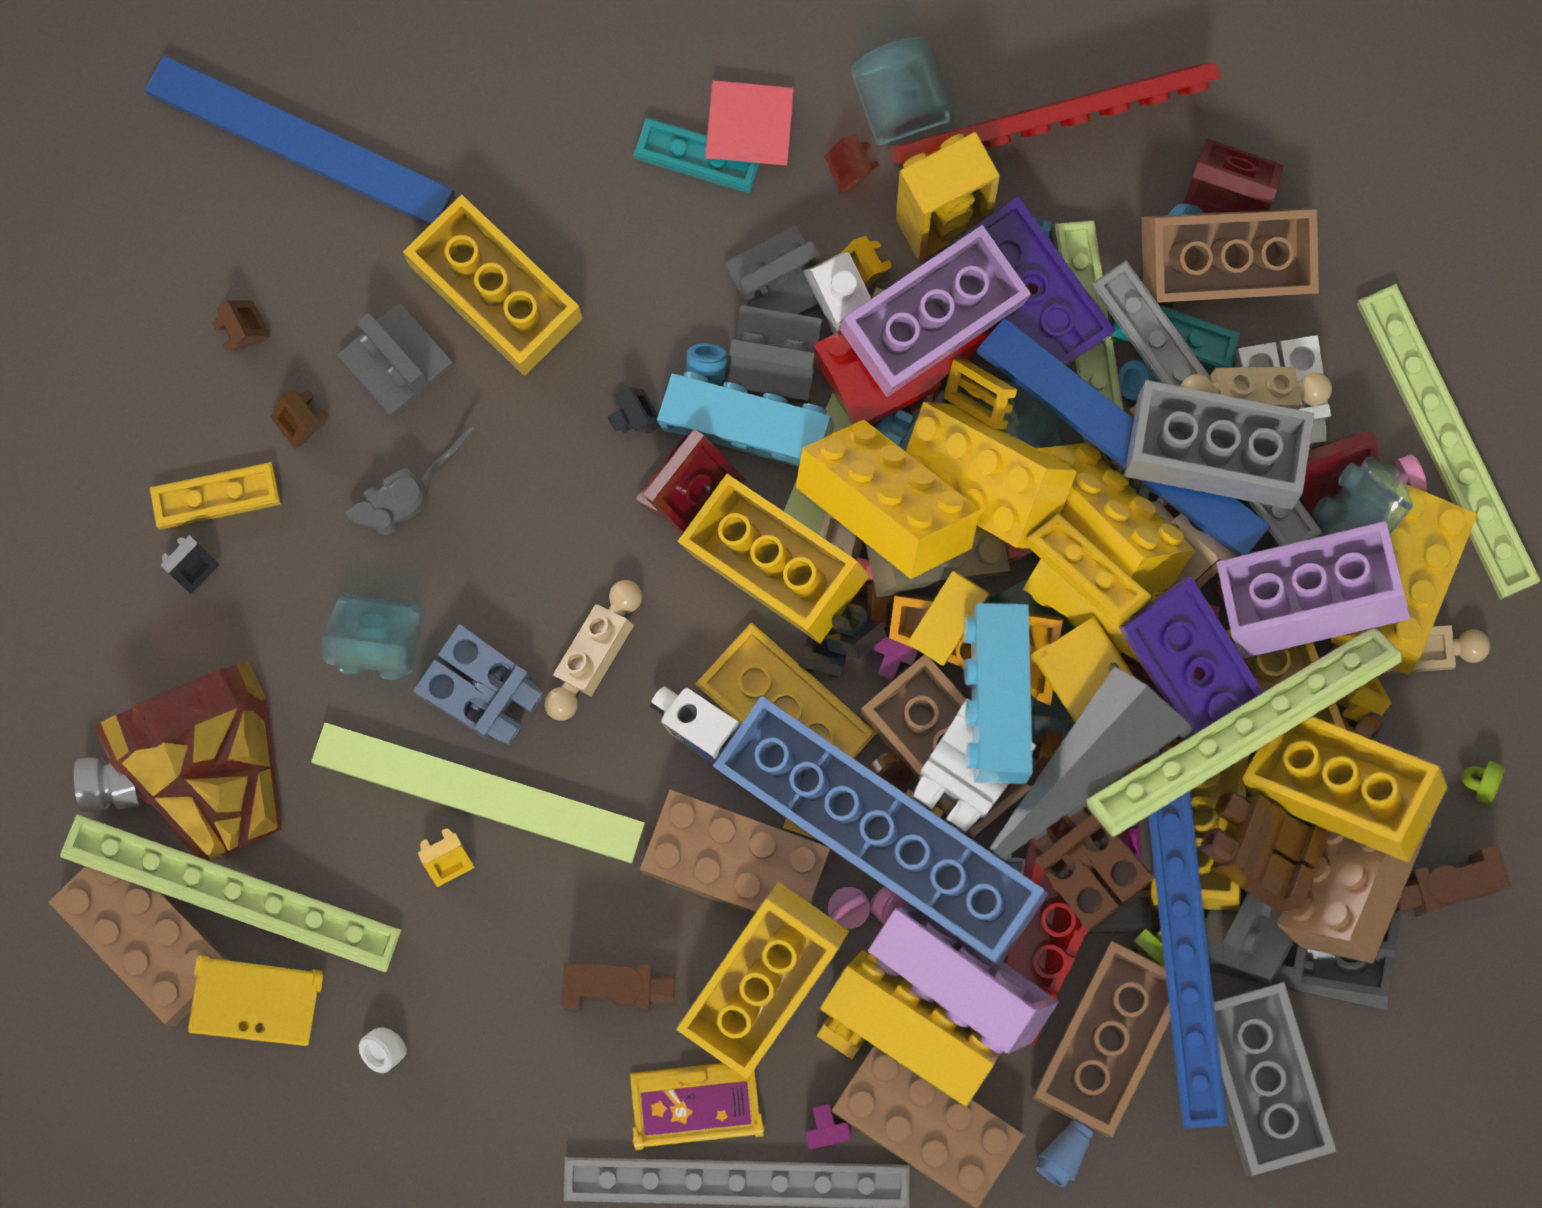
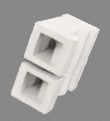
M1318 335L1280 341L1277 347L1276 342L1238 348L1234 355L1235 368L1295 367L1298 381H1301L1305 375L1312 372L1324 374ZM1301 399L1302 406L1298 410L1314 413L1309 448L1324 445L1326 443V421L1331 417L1328 401L1318 406L1306 404Z
M966 699L945 735L920 771L919 778L921 780L912 798L929 811H932L943 794L957 804L947 817L946 822L962 834H965L978 819L984 820L990 809L1010 784L974 783V769H967L966 747L967 743H973V727H966L965 708L966 702L969 699ZM1032 742V752H1033V750H1034L1035 747H1036V744H1034V743Z

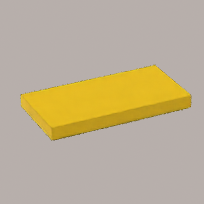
M752 622L695 683L696 687L724 712L737 720L740 725L744 722L759 698L763 696L853 759L877 735L872 728L803 667H800L792 657Z

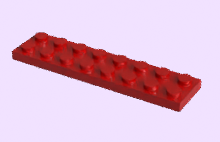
M1217 62L1197 64L887 148L892 163H902V165L918 154L925 153L926 156H929L941 150L940 146L946 140L958 134H963L966 137L976 132L983 146L991 148L1012 142L1010 134L1020 132L1021 137H1032L1051 132L1050 123L1059 121L1060 127H1069L1091 121V112L1099 111L1100 116L1123 113L1131 110L1129 102L1138 100L1139 106H1147L1170 100V91L1177 90L1178 96L1210 89L1209 81L1219 79L1220 74Z

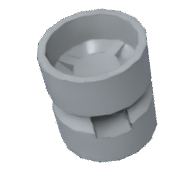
M126 753L118 761L115 755H112L108 764L103 758L97 757L80 758L75 761L74 788L81 813L101 812L107 809L111 802L117 809L138 808L144 805L145 787L122 764L132 753Z

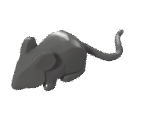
M473 426L465 431L446 453L428 467L421 480L405 467L382 481L383 487L378 489L374 486L364 491L363 494L367 501L360 502L347 510L345 516L359 526L374 529L383 535L393 534L398 529L397 522L412 519L423 510L426 503V490L434 473L459 449L463 441L475 430V427Z

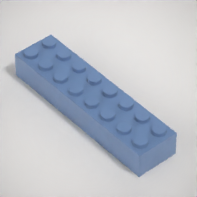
M763 696L759 698L713 765L714 768L999 965L1003 962L1049 894L1043 888Z

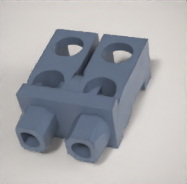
M459 624L438 656L442 662L454 670L456 669L472 680V682L469 683L434 660L413 692L417 697L430 705L432 704L486 740L491 736L495 740L510 745L522 726L505 715L513 701L532 713L544 694L529 680L528 672L515 665Z

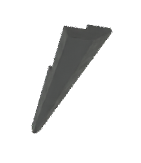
M1114 666L990 849L996 857L1004 862H1008L1012 859L1011 853L1034 838L1038 841L1047 834L1046 829L1065 815L1072 817L1088 805L1087 799L1125 777L1124 774L1146 758L1150 761L1160 755V748L1180 735L1183 738L1192 731L1191 725L1149 686Z
M1393 914L1373 963L1301 948L1294 941L1272 985L1284 982L1285 987L1289 989L1388 1010L1401 914ZM1209 958L1212 972L1261 982Z

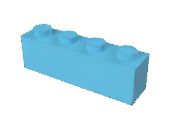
M685 372L684 376L671 374L657 418L663 431L681 436H689L693 430H696L705 435L714 445L799 467L803 447L831 435L834 430L831 416L827 415V410L822 407L808 403L803 404L802 408L789 405L785 398L772 393H764L763 397L748 394V390L745 387L735 383L725 382L723 387L708 383V378L694 372Z
M977 603L971 617H965L964 642L971 643V659H966L964 678L966 685H972V701L967 700L965 723L966 727H973V743H967L966 766L967 769H974V783L1026 784L1032 774L1028 605Z

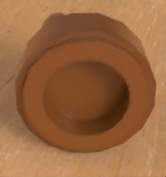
M1372 713L1367 714L1358 723L1343 715L1341 716L1347 731L1373 741L1383 727L1382 721Z

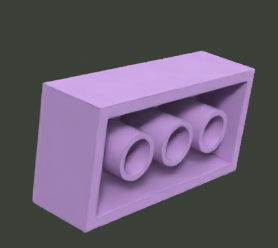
M981 225L843 318L839 330L886 397H888L1023 306L1031 293L984 226Z
M1386 521L1217 562L1232 637L1236 649L1242 658L1410 619Z
M912 904L895 908L868 950L869 953L878 958L876 963L882 970L892 976L898 977L901 975L912 983L911 990L916 995L929 1002H933V1000L947 1009L945 1014L950 1020L965 1028L968 1025L982 1035L980 1040L997 1053H1003L1004 1051L1009 1054L1032 1044L1059 1003L1057 999L1004 961L1000 965L995 963Z

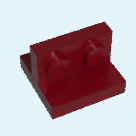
M1207 138L1183 203L1198 206L1205 213L1269 210L1278 190L1284 165Z
M693 430L689 436L685 435L635 500L646 510L668 521L682 535L726 474L742 484L745 483L746 479L705 435Z
M1371 430L1360 434L1356 433L1309 450L1303 493L1299 501L1318 527L1385 504L1378 442Z

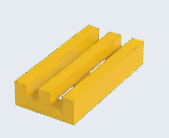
M953 359L943 398L993 429H1007L1009 421L1004 419V414L1011 413L1013 405L1008 403V398H1015L1017 389L967 359ZM958 386L967 390L968 393L972 396L980 398L988 404L992 405L994 407L993 411L986 408L977 401L973 400L964 393L960 392L958 390Z

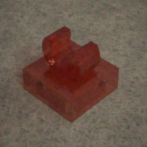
M856 134L842 137L824 155L840 192L854 189L865 177L869 176L879 167L878 161L869 163L865 154L871 147L869 142H859Z

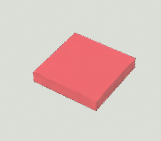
M712 80L705 158L787 166L794 88Z

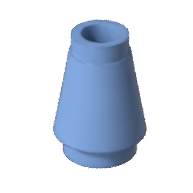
M1071 1120L1070 1124L1039 1154L1038 1159L1040 1162L1036 1166V1170L1050 1182L1060 1187H1065L1069 1180H1075L1090 1139L1094 1135L1093 1132L1082 1123Z

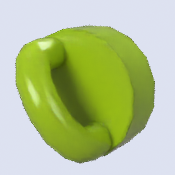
M1489 760L1486 769L1479 766L1467 767L1462 772L1461 780L1468 788L1478 791L1476 801L1490 805L1494 802L1505 768H1503L1504 765ZM1476 776L1482 778V780L1478 781L1472 777Z

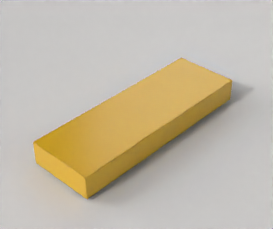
M272 462L150 487L156 526L159 530L281 505L275 468Z
M1059 513L1027 538V546L1118 628L1149 603L1151 595Z

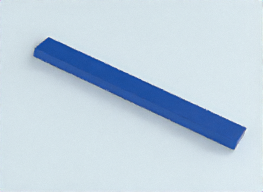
M164 55L145 89L147 95L426 225L430 226L447 209L454 195L453 189Z
M1004 318L979 346L977 353L1125 469L1134 419ZM1138 479L1236 557L1249 554L1270 528L1268 523L1236 498Z
M1188 791L1148 816L1183 1129L1228 1125L1191 791Z

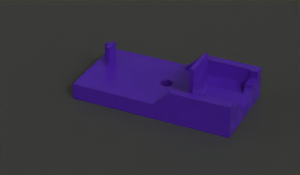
M1016 197L951 241L949 247L979 226H984L1025 286L1033 284L1037 289V292L1031 294L1023 306L1005 318L1064 365H1069L1082 354L1095 348L1100 343L1102 344L1115 332L1113 326L1019 197Z
M1185 577L1119 627V630L1164 701L1191 725L1192 731L1183 738L1184 741L1264 693L1193 578ZM1197 667L1202 669V676L1199 679L1194 677V670Z

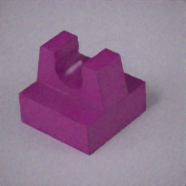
M886 636L873 649L885 654L878 674L895 680L902 661L913 665L920 651Z
M830 1104L813 1108L817 1129L805 1132L809 1150L851 1140L847 1122L834 1125Z

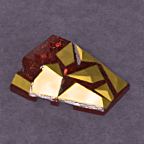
M249 661L236 664L227 669L221 668L144 700L131 709L94 726L111 766L120 776L124 774L141 792L139 796L148 806L152 804L168 821V828L194 856L212 862L282 830L267 700Z

